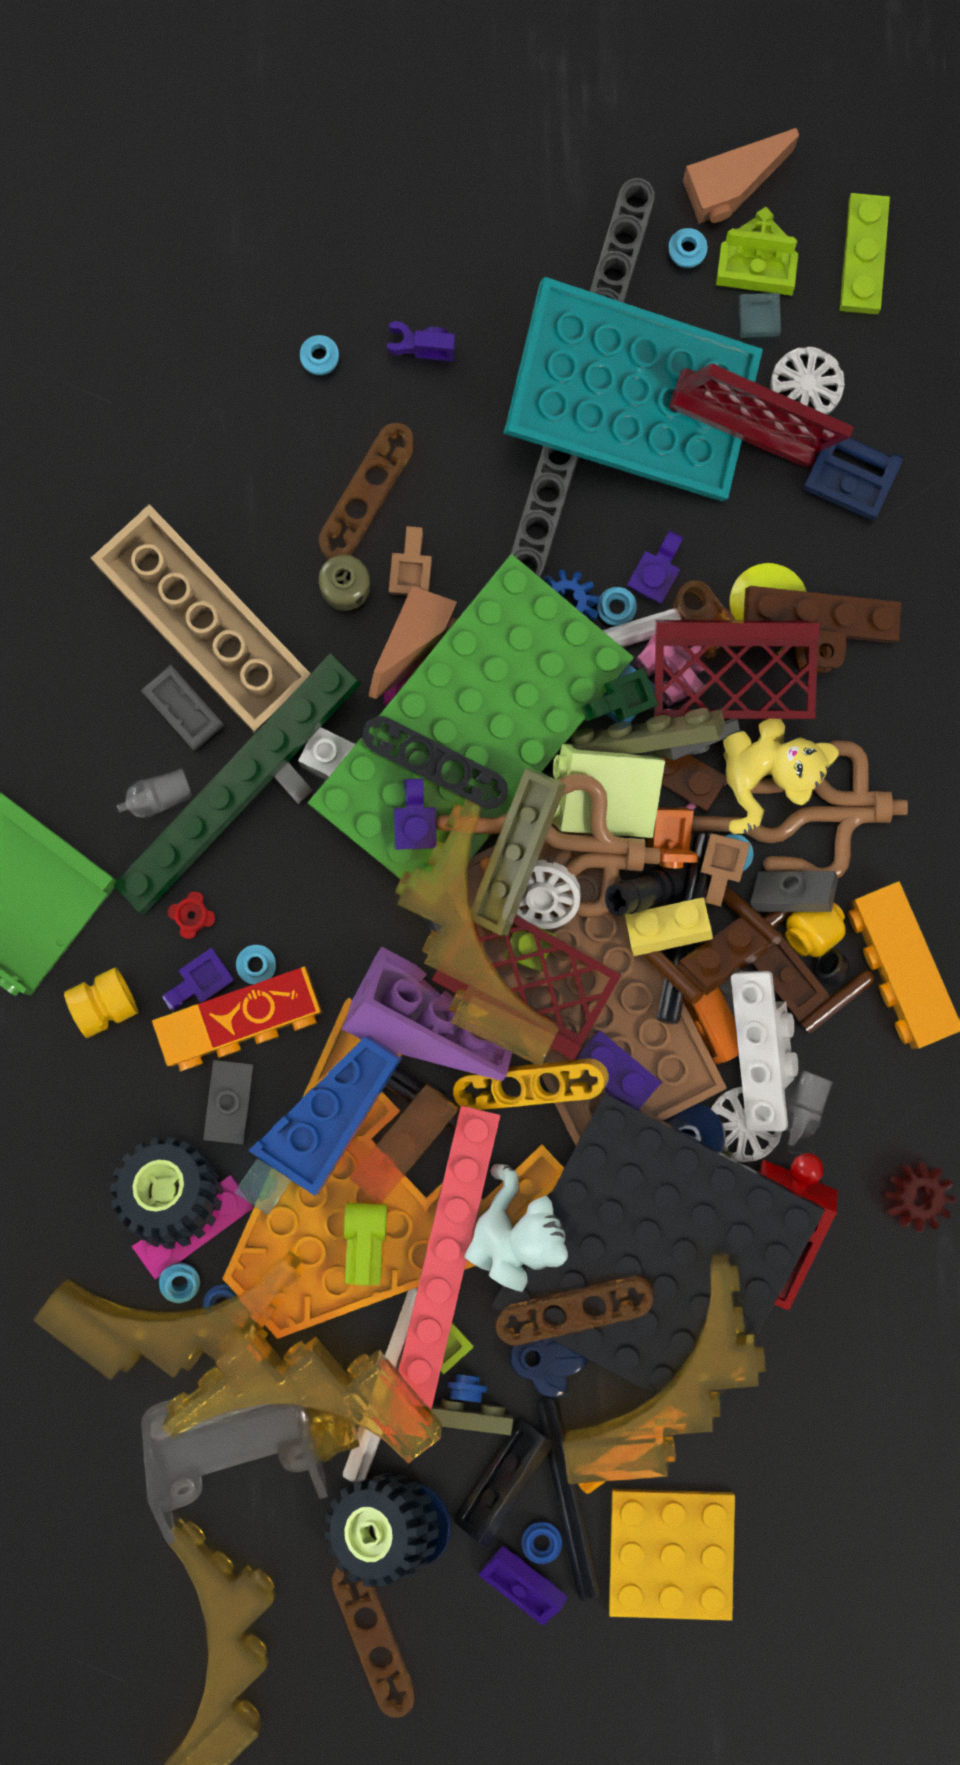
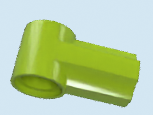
M346 1202L344 1218V1239H347L345 1284L380 1285L382 1241L386 1239L387 1204Z

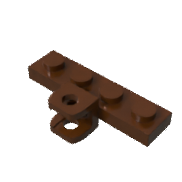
M758 586L745 588L743 620H816L820 623L817 647V673L825 674L831 669L839 668L843 664L846 653V639L896 643L899 641L901 602ZM795 646V662L798 670H801L808 663V647Z

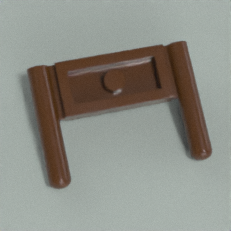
M728 884L726 885L722 902L739 916V919L716 934L713 939L708 940L681 959L678 966L661 951L642 954L692 1004L697 1003L704 994L707 996L729 980L735 972H740L765 954L767 948L776 946L782 939V934Z
M769 912L763 918L776 928L793 912ZM783 936L776 946L767 948L765 954L751 963L756 971H770L772 973L774 993L780 1001H786L788 1011L797 1019L807 1034L812 1033L872 985L875 980L874 975L870 971L864 970L830 997Z

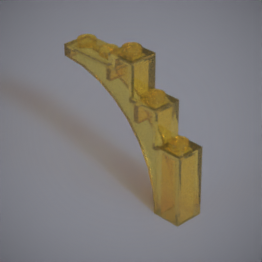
M466 799L463 807L458 804L454 806L446 823V826L452 830L445 844L440 841L437 842L428 863L434 866L431 873L420 867H415L413 873L405 871L395 892L401 896L397 905L442 926L439 932L432 929L422 952L428 954L424 964L469 985L466 991L458 989L449 1007V1011L455 1013L451 1023L541 1066L560 1026L530 1008L507 986L489 961L476 933L469 904L468 863L472 838L483 807Z
M289 1251L269 1274L244 1292L218 1304L189 1311L151 1312L123 1307L94 1296L67 1279L55 1289L33 1321L110 1380L120 1370L127 1374L141 1355H144L174 1378L182 1368L190 1371L204 1352L237 1376L245 1365L252 1370L267 1350L260 1344L269 1334L262 1328L277 1309L271 1302L279 1292L287 1295L301 1277L295 1270L303 1260Z
M729 1254L712 1255L711 1297L707 1319L694 1350L677 1375L653 1398L630 1413L598 1426L567 1431L563 1445L568 1484L667 1477L669 1462H676L674 1437H666V1435L712 1432L714 1418L721 1417L719 1393L711 1392V1390L759 1386V1373L766 1372L764 1347H756L754 1334H737L745 1332L743 1308L734 1307L733 1292L740 1291L738 1266H730Z
M253 1325L249 1326L242 1333L239 1329L232 1331L220 1342L219 1347L221 1349L215 1364L221 1370L217 1367L212 1368L198 1381L200 1387L190 1395L182 1392L176 1396L166 1407L168 1412L162 1428L174 1439L197 1423L229 1410L260 1404H295L329 1411L360 1424L386 1441L407 1463H410L441 1439L442 1429L440 1420L380 1349L371 1356L365 1353L355 1359L347 1368L349 1372L347 1374L316 1337L306 1345L302 1341L295 1344L283 1356L285 1361H283Z
M179 1518L168 1528L163 1538L183 1562L197 1590L206 1622L209 1658L205 1691L197 1716L182 1743L163 1765H230L258 1737L262 1726L258 1721L260 1714L255 1707L245 1699L240 1702L237 1697L266 1669L269 1661L265 1656L267 1649L263 1643L253 1634L247 1637L244 1631L273 1603L276 1596L272 1591L274 1584L263 1571L257 1569L254 1572L248 1565L235 1576L232 1573L234 1566L230 1560L220 1551L214 1554L203 1542L206 1537L199 1527L191 1521L185 1523Z

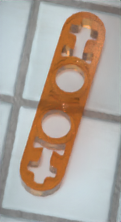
M390 423L380 431L321 530L319 545L326 558L331 559L339 555L351 556L412 454L414 448L413 434L406 425ZM400 434L403 435L405 447L397 446L393 451L391 461L397 462L393 466L386 458L376 455L380 452L385 457L390 449L387 438L395 439ZM373 466L383 467L388 473L387 480L381 485L370 484L365 478L369 468ZM353 499L363 500L368 506L367 513L360 519L351 518L346 513V506ZM341 518L346 525L357 530L353 533L348 528L343 536L344 543L347 546L345 548L337 547L335 551L330 550L331 545L328 537L336 538L340 534L342 523H338L337 520Z
M627 1277L512 1304L505 1307L500 1313L496 1323V1332L505 1343L522 1345L639 1318L651 1309L654 1298L653 1289L650 1283L643 1278ZM635 1287L637 1293H645L646 1296L641 1299L640 1306L634 1307L633 1302L628 1300L619 1302L618 1309L620 1312H613L614 1302L610 1291H616V1299L628 1296L629 1288ZM590 1296L601 1297L606 1303V1312L599 1317L588 1315L583 1308L584 1300ZM558 1305L565 1310L567 1319L562 1325L552 1326L545 1321L543 1312L548 1306ZM530 1310H536V1323L540 1330H534V1322L523 1325L520 1334H515L513 1328L506 1329L505 1325L508 1324L511 1315H515L518 1321H525L531 1319L532 1313Z
M336 1567L332 1577L333 1590L378 1706L389 1717H403L413 1707L415 1697L414 1686L374 1586H363V1581H358L357 1589L360 1597L366 1592L369 1593L370 1597L360 1598L349 1606L347 1601L353 1600L354 1595L349 1584L341 1585L340 1581L344 1579L345 1573L340 1572ZM360 1608H371L377 1614L378 1621L371 1629H362L355 1623L354 1614ZM383 1646L391 1651L393 1660L390 1665L385 1668H378L371 1663L369 1654L375 1647ZM396 1670H399L400 1675H394L393 1677L395 1687L398 1692L406 1691L407 1693L403 1696V1704L399 1706L396 1705L394 1700L388 1702L386 1700L390 1693L387 1679H384L381 1683L377 1681V1679L389 1677Z

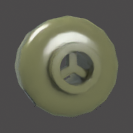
M339 555L332 557L324 563L319 572L318 583L322 597L330 606L337 610L348 611L358 608L366 601L370 594L371 582L368 570L361 560L353 556Z

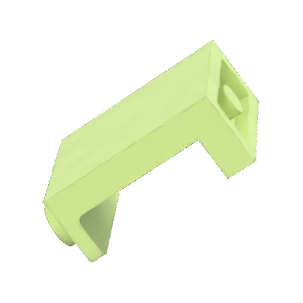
M562 744L560 755H556L553 763L554 778L559 780L572 774H585L594 777L603 785L607 792L606 823L610 833L618 836L653 838L665 760L655 751L625 754L577 750L570 744ZM575 790L562 796L552 821L561 832L593 834L590 823L592 802L589 793L583 790Z

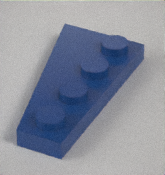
M364 1037L328 1072L325 1078L312 1088L287 1115L283 1116L248 1151L312 1195L319 1194L402 1060V1057L372 1037Z

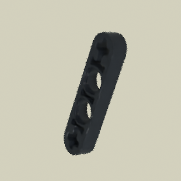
M384 716L374 717L362 727L361 741L364 747L371 753L480 808H496L503 804L507 798L508 785L505 779L498 773ZM383 724L388 727L386 734L389 737L397 740L399 739L400 732L407 736L398 747L397 757L390 754V751L395 746L388 742H381L379 746H375L372 743L374 736L369 733L370 728L377 729ZM412 742H419L427 749L428 756L422 765H412L405 757L406 747ZM447 761H457L463 767V778L457 784L447 783L442 777V766ZM472 769L479 772L474 778L475 781L481 784H487L490 780L496 782L494 789L499 792L497 798L491 797L484 801L482 799L483 792L474 786L469 788V794L462 790L471 779Z

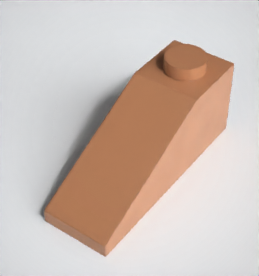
M797 128L686 166L683 183L698 223L708 220L711 223H717L729 218L794 151L799 137Z
M412 586L374 670L369 697L377 699L416 671L456 622L457 619L453 618L457 605L456 601Z

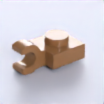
M407 526L404 554L392 553L389 594L408 596L412 586L429 592L432 556L421 555L423 528Z
M713 833L710 834L701 868L702 873L712 875L705 903L721 907L728 879L740 882L750 843Z

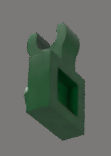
M642 668L605 683L604 686L608 696L585 704L581 708L587 721L611 711H615L618 721H621L659 704L646 672Z

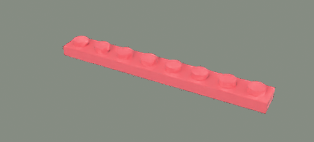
M462 1105L460 1107L385 1427L422 1436L426 1435L467 1259L464 1255L471 1243L500 1114Z

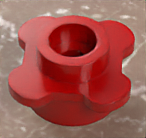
M190 892L187 899L182 900L178 904H172L168 909L169 918L176 921L180 927V935L186 939L194 938L198 930L204 926L211 927L215 923V914L207 910L203 903V895L199 892ZM189 912L195 913L194 919H189Z

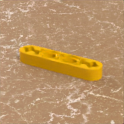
M589 1058L508 1067L506 1077L517 1079L521 1085L520 1095L513 1097L503 1091L501 1087L502 1081L467 1072L455 1083L453 1096L460 1107L462 1105L479 1110L587 1100L597 1097L605 1089L609 1074L606 1067L600 1061ZM585 1070L589 1071L590 1076H597L598 1080L592 1085V1088L589 1087L587 1081H577L570 1087L571 1091H569L570 1079L580 1078L585 1073ZM541 1074H554L560 1082L559 1091L554 1093L545 1091L540 1085ZM490 1079H492L491 1090L481 1092L476 1099H474L472 1093H466L465 1088L471 1082L474 1088L479 1089L486 1088L491 1083Z

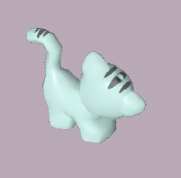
M494 1164L490 1170L491 1175L495 1179L504 1181L503 1187L494 1197L490 1208L479 1217L473 1240L464 1257L479 1268L490 1271L489 1277L501 1285L522 1292L528 1282L527 1273L522 1267L523 1264L534 1270H541L546 1267H559L567 1260L568 1251L564 1245L565 1233L559 1219L553 1214L552 1202L546 1195L532 1201L528 1205L527 1213L513 1228L511 1220L505 1211L519 1191L518 1174L507 1164Z

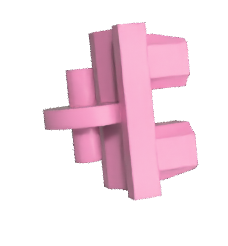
M655 635L652 636L645 649L634 661L638 669L644 668L647 677L655 672ZM664 646L663 662L674 674L692 658L681 646ZM693 646L690 649L696 654L702 646ZM695 661L679 679L695 694L703 686L697 675L704 669ZM663 669L664 674L670 679L671 676ZM676 681L663 692V702L667 707L683 700L687 702L691 698Z

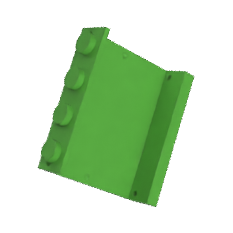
M0 792V986L14 996L19 992L32 995L114 889V884L117 880L2 792Z

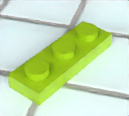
M851 193L849 197L840 311L879 314L881 310L890 196Z

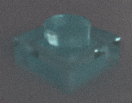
M779 293L740 295V338L780 336Z
M257 1158L235 1193L269 1215L292 1180L260 1158Z

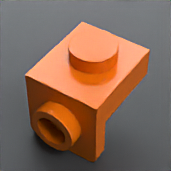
M658 807L653 838L647 839V847L660 848V866L678 869L683 868L684 862L697 863L698 854L690 850L693 810L689 808Z

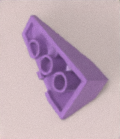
M381 947L351 1002L342 1030L361 1040L366 1036H370L394 1053L503 1081L507 1075L513 1048L479 1018H468L452 1004L455 998L446 990L440 994L426 982L424 978L427 974L417 965Z

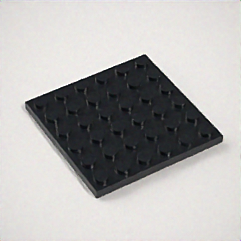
M605 1091L549 1196L552 1202L553 1214L559 1219L564 1229V1245L568 1251L567 1260L559 1267H546L541 1270H534L523 1264L522 1267L527 1273L528 1280L524 1290L520 1292L502 1285L492 1307L709 1425L823 1216L825 1208Z

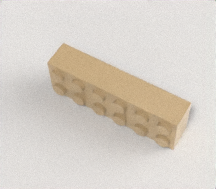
M150 504L91 557L94 564L254 734L311 674Z

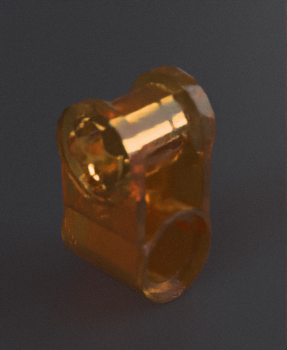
M699 580L685 583L673 600V608L678 610L681 620H736L721 604L710 587ZM689 592L699 595L702 600V608L691 610L686 607L683 602V595ZM711 646L704 654L709 658H713L717 655L716 650L721 646Z

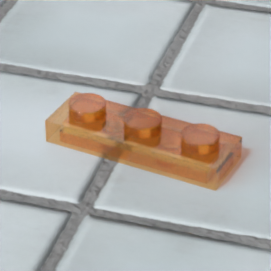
M427 1083L352 1174L350 1179L381 1204L459 1108Z

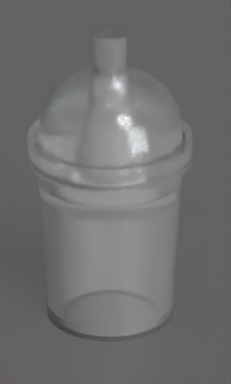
M181 768L142 781L140 779L135 781L136 784L132 785L126 792V802L117 805L119 813L129 809L136 817L143 818L149 816V818H152L163 810L192 799L193 796Z
M804 1070L802 1071L798 1084L786 1107L788 1120L786 1131L791 1134L788 1145L795 1147L798 1138H808L815 1133L817 1128L820 1129L822 1124L820 1120L833 1084L832 1081Z

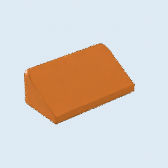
M716 988L707 996L704 994L695 1004H692L685 998L684 1004L715 1065L727 1062L738 1056L735 1018L720 988Z

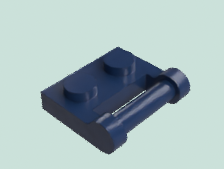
M848 438L820 451L803 490L875 521L904 457L892 453L890 456L857 440ZM834 449H838L884 470L882 477L833 456Z

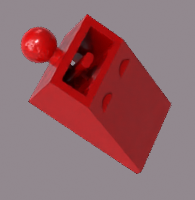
M812 1153L798 1155L792 1162L791 1171L765 1160H762L757 1171L825 1208L823 1216L774 1304L788 1311L837 1213L838 1190L819 1183L824 1173V1166L820 1158Z

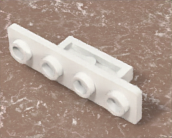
M770 971L735 972L731 976L747 1130L750 1132L785 1131L788 1127L784 1089L798 1074L797 1054L791 1052L790 1037L794 1035L793 1015L787 1013L786 1001L775 1002L773 976Z

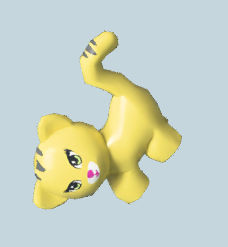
M767 719L758 725L761 736L754 743L751 742V739L744 731L727 736L723 740L726 750L723 756L727 764L725 769L727 783L734 791L738 803L747 811V817L730 821L729 831L733 834H746L760 826L764 809L755 800L751 791L767 775L773 776L774 782L785 790L786 796L793 803L799 805L807 803L812 795V790L822 783L828 772V767L839 756L838 749L830 743L820 742L815 744L801 737L784 743L785 725L781 719Z

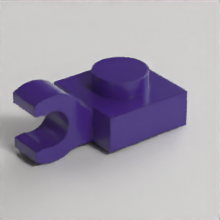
M395 321L389 323L390 333L401 334L404 338L400 343H387L388 353L392 355L415 354V358L454 362L455 334H450L446 329L440 327H427L425 331L416 330L414 334L402 322Z
M669 530L656 556L645 551L626 588L661 606L680 571L679 568L670 563L678 551L683 537Z
M404 779L405 808H393L394 849L437 848L435 807H423L424 781L423 779Z
M210 948L178 970L185 981L168 991L162 998L169 1008L175 1011L195 995L201 1003L208 1001L235 981L214 950Z

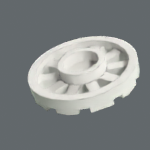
M815 347L796 348L786 353L776 364L770 380L771 390L777 393L791 390L787 397L793 400L798 399L800 403L807 406L808 402L811 401L815 410L827 415L838 405L845 386L843 371H841L837 360L829 353L827 354ZM800 356H807V357H808V362H807V367H806V368H805V366H804V364H803V362H802ZM816 358L824 361L818 369L814 370ZM791 361L796 371L790 369L785 364ZM829 369H832L835 374L833 376L821 377ZM779 375H783L791 381L780 382L777 378ZM835 385L837 391L833 392L824 386ZM819 395L829 400L830 404L828 406L823 405Z
M537 860L533 870L536 879L532 876L530 877L519 906L527 905L528 908L522 911L518 908L516 915L541 929L557 928L568 923L576 915L581 899L580 885L575 875L568 872L565 866L555 862L553 864L546 862L547 860ZM544 872L551 873L547 880L545 879ZM560 877H561L563 880H565V881L556 883L557 880H558ZM571 890V891L573 892V894L565 893V892ZM562 903L569 904L571 907H565ZM555 911L559 917L555 918L551 915V912ZM540 913L542 916L540 919H536L534 914Z
M743 1088L729 1089L722 1093L710 1108L716 1114L729 1119L727 1123H723L725 1131H730L725 1137V1146L728 1149V1146L737 1138L736 1151L734 1153L730 1152L736 1161L752 1162L769 1155L778 1145L782 1131H775V1134H770L766 1131H748L745 1106L742 1108L737 1098L739 1093H743ZM725 1099L730 1100L734 1109L733 1113L722 1106ZM756 1135L768 1141V1146L765 1149H761ZM748 1140L753 1154L746 1156L744 1152L746 1141Z

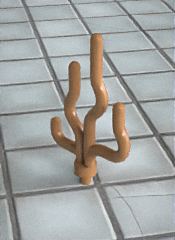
M834 740L829 743L838 749L839 756H847L852 760L853 791L837 790L824 779L813 790L828 803L838 806L800 808L779 826L769 828L760 824V826L749 831L746 835L759 842L776 843L791 837L802 825L808 822H840L835 836V857L830 866L820 868L802 858L769 856L763 861V867L766 871H835L837 877L840 878L849 867L851 836L855 828L863 823H891L892 815H907L908 802L905 799H893L892 792L869 791V764L867 755L862 747L854 742ZM762 778L751 793L771 794L782 792L784 789L780 788L773 778ZM693 816L692 832H730L728 827L730 821L744 817Z
M572 774L558 780L566 784L562 796L575 790H583L589 793L592 802L590 813L591 832L594 836L559 833L551 825L545 842L553 848L565 851L588 852L572 858L564 865L568 872L574 874L575 877L588 868H603L600 898L596 901H580L579 909L576 915L581 917H597L609 911L605 903V892L609 886L618 883L619 869L643 871L644 863L659 864L660 848L645 847L644 839L620 838L610 833L606 823L607 792L603 785L592 776ZM508 813L496 818L440 815L436 818V828L441 831L498 834L502 830ZM491 856L482 859L480 865L483 871H486ZM532 872L531 876L536 879L535 872ZM544 872L546 880L551 873ZM560 877V878L557 880L556 883H559V882H562V881H565V880H563V879Z

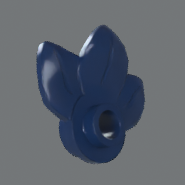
M531 1329L528 1338L518 1341L510 1353V1364L513 1371L524 1379H531L534 1387L540 1394L552 1398L567 1396L568 1383L565 1376L581 1371L589 1361V1359L534 1329ZM529 1351H533L537 1355V1362L532 1367L525 1361V1356Z

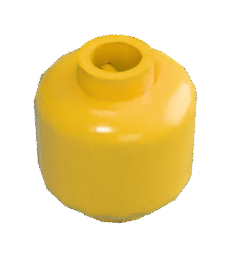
M834 902L831 912H793L786 921V939L798 954L821 957L843 939L846 932L843 922L845 915L842 909Z

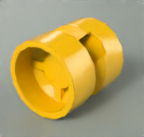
M116 967L96 976L92 986L83 982L64 992L70 1013L85 1038L108 1029V1021L110 1020L120 1023L138 1014V1008L133 995Z

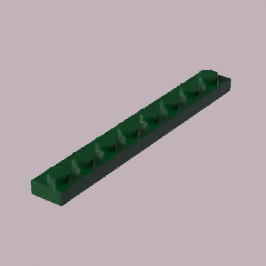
M330 653L116 881L114 887L139 913L146 914L362 682L336 656Z

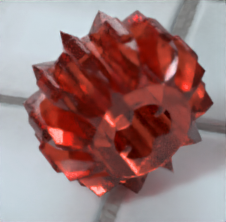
M919 1162L915 1173L910 1166H903L901 1169L905 1180L897 1176H891L890 1182L898 1187L897 1192H885L886 1198L897 1200L898 1202L890 1206L888 1209L891 1215L902 1213L899 1225L907 1227L913 1221L914 1230L917 1232H923L926 1221L932 1229H938L940 1225L936 1215L938 1214L946 1219H949L952 1215L949 1210L943 1208L944 1202L950 1204L956 1202L955 1196L944 1195V1191L953 1186L952 1181L946 1179L938 1182L942 1176V1170L934 1167L928 1174L926 1163ZM917 1188L928 1192V1195L923 1198L924 1206L913 1203L912 1199L918 1196Z

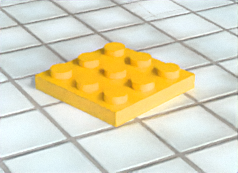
M612 1489L609 1617L732 1620L734 1493Z

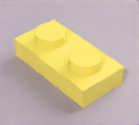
M704 897L647 909L634 914H625L633 956L713 939Z

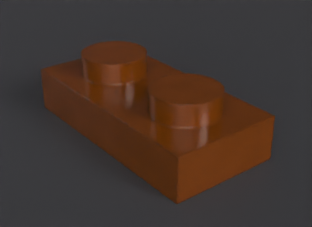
M689 754L675 760L661 756L665 760L661 787L703 812L708 813L727 782L726 776Z

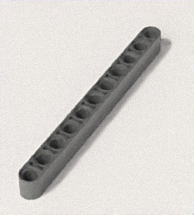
M633 178L625 182L620 189L590 292L625 303L654 202L655 193L648 181L641 178ZM637 197L642 199L645 205L634 208L626 201L629 198ZM627 233L634 238V241L630 244H622L615 237L618 234ZM616 269L624 277L621 280L613 281L608 279L604 273L607 270ZM545 446L542 448L511 554L521 562L529 561L533 563L537 570L535 574L541 579L578 460L577 456L566 453L570 460L566 464L556 465L550 461L549 455L558 450ZM546 487L552 488L558 493L559 497L553 502H544L538 497V491ZM539 524L547 530L548 534L543 539L536 540L529 537L526 530L531 525Z

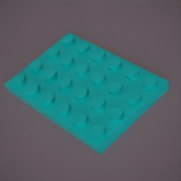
M544 277L539 284L504 434L723 502L729 497L742 440L668 407L680 372L685 368L697 372L712 363L755 382L763 349Z

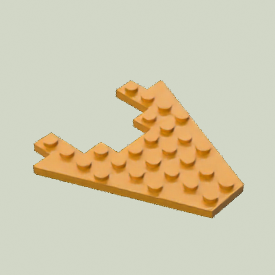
M350 997L344 1002L303 1097L325 1078L328 1072L361 1041L358 1037L342 1030L352 1002ZM383 1091L319 1194L312 1195L273 1167L271 1168L223 1276V1280L277 1339L417 1288L419 1285L443 1182L428 1197H425L372 1140L400 1112L399 1108ZM542 1144L514 1170L518 1174L519 1191L505 1211L511 1220L513 1228L527 1213L528 1205L532 1201L545 1195L547 1196L554 1189L564 1170V1167ZM504 1181L484 1199L481 1197L471 1242L479 1217L490 1208L494 1197L502 1189ZM346 1202L387 1204L386 1239L382 1241L380 1285L345 1284L347 1239H344V1218ZM466 1260L464 1270L474 1267L476 1265Z

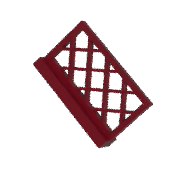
M712 363L697 372L688 368L682 370L668 407L805 468L813 466L818 452L850 438L854 427Z
M655 620L654 694L659 705L654 707V717L659 715H669L670 718L685 716L686 713L695 710L687 708L696 702L701 708H707L709 712L722 710L723 718L815 719L817 647L820 623L816 620ZM664 646H681L692 658L674 674L663 662ZM688 646L703 647L695 654ZM711 646H722L732 658L714 674L699 657ZM728 646L743 647L735 654ZM751 646H762L772 658L754 674L740 657ZM768 646L784 647L775 654ZM792 646L808 647V663L796 674L780 659ZM696 661L711 678L694 694L679 677ZM737 662L752 678L734 694L719 677ZM777 662L792 678L774 694L759 678ZM663 669L671 676L664 685ZM806 672L807 686L800 680ZM676 681L691 698L679 709H663V692ZM716 681L731 698L720 709H709L699 697ZM757 682L771 698L760 709H748L739 697ZM796 682L807 692L806 710H789L779 699ZM736 702L742 709L728 708ZM776 702L783 710L769 708Z
M517 915L513 923L519 927L510 929L509 934L522 930L534 934L538 951L515 957L509 935H503L510 959L487 965L481 942L500 937V935L494 933L479 937L476 923L466 919L432 980L574 1061L619 981L621 974ZM472 928L475 939L464 942ZM539 938L555 947L542 950ZM477 944L483 967L466 971L452 963L461 947ZM557 950H562L569 954L573 971L550 977L544 954ZM540 956L546 979L522 985L516 962ZM575 958L590 967L578 970ZM512 963L518 987L501 991L493 986L489 969ZM597 970L610 978L602 993L585 997L579 974ZM484 971L487 982L473 974ZM575 975L581 999L558 1005L551 982ZM547 983L553 1007L536 1011L528 1006L524 989ZM520 991L522 1002L508 994ZM598 999L590 1013L587 1002ZM583 1003L587 1020L579 1034L563 1026L559 1009ZM555 1011L558 1022L544 1014Z

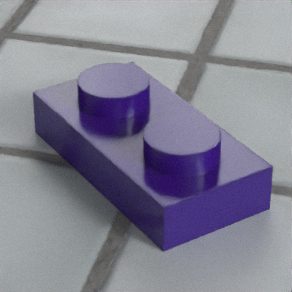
M600 1030L574 1059L589 1058L600 1061L606 1067L609 1074L605 1089L639 1109L662 1083Z
M504 1546L484 1564L478 1574L542 1626L562 1609L568 1598L567 1595L556 1588L554 1583L542 1577L524 1563L521 1557L510 1552Z

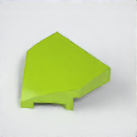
M767 207L758 211L754 219L740 228H732L728 231L726 241L721 243L716 285L793 295L798 262V253L795 251L797 240L794 237L787 236L773 221L774 215Z

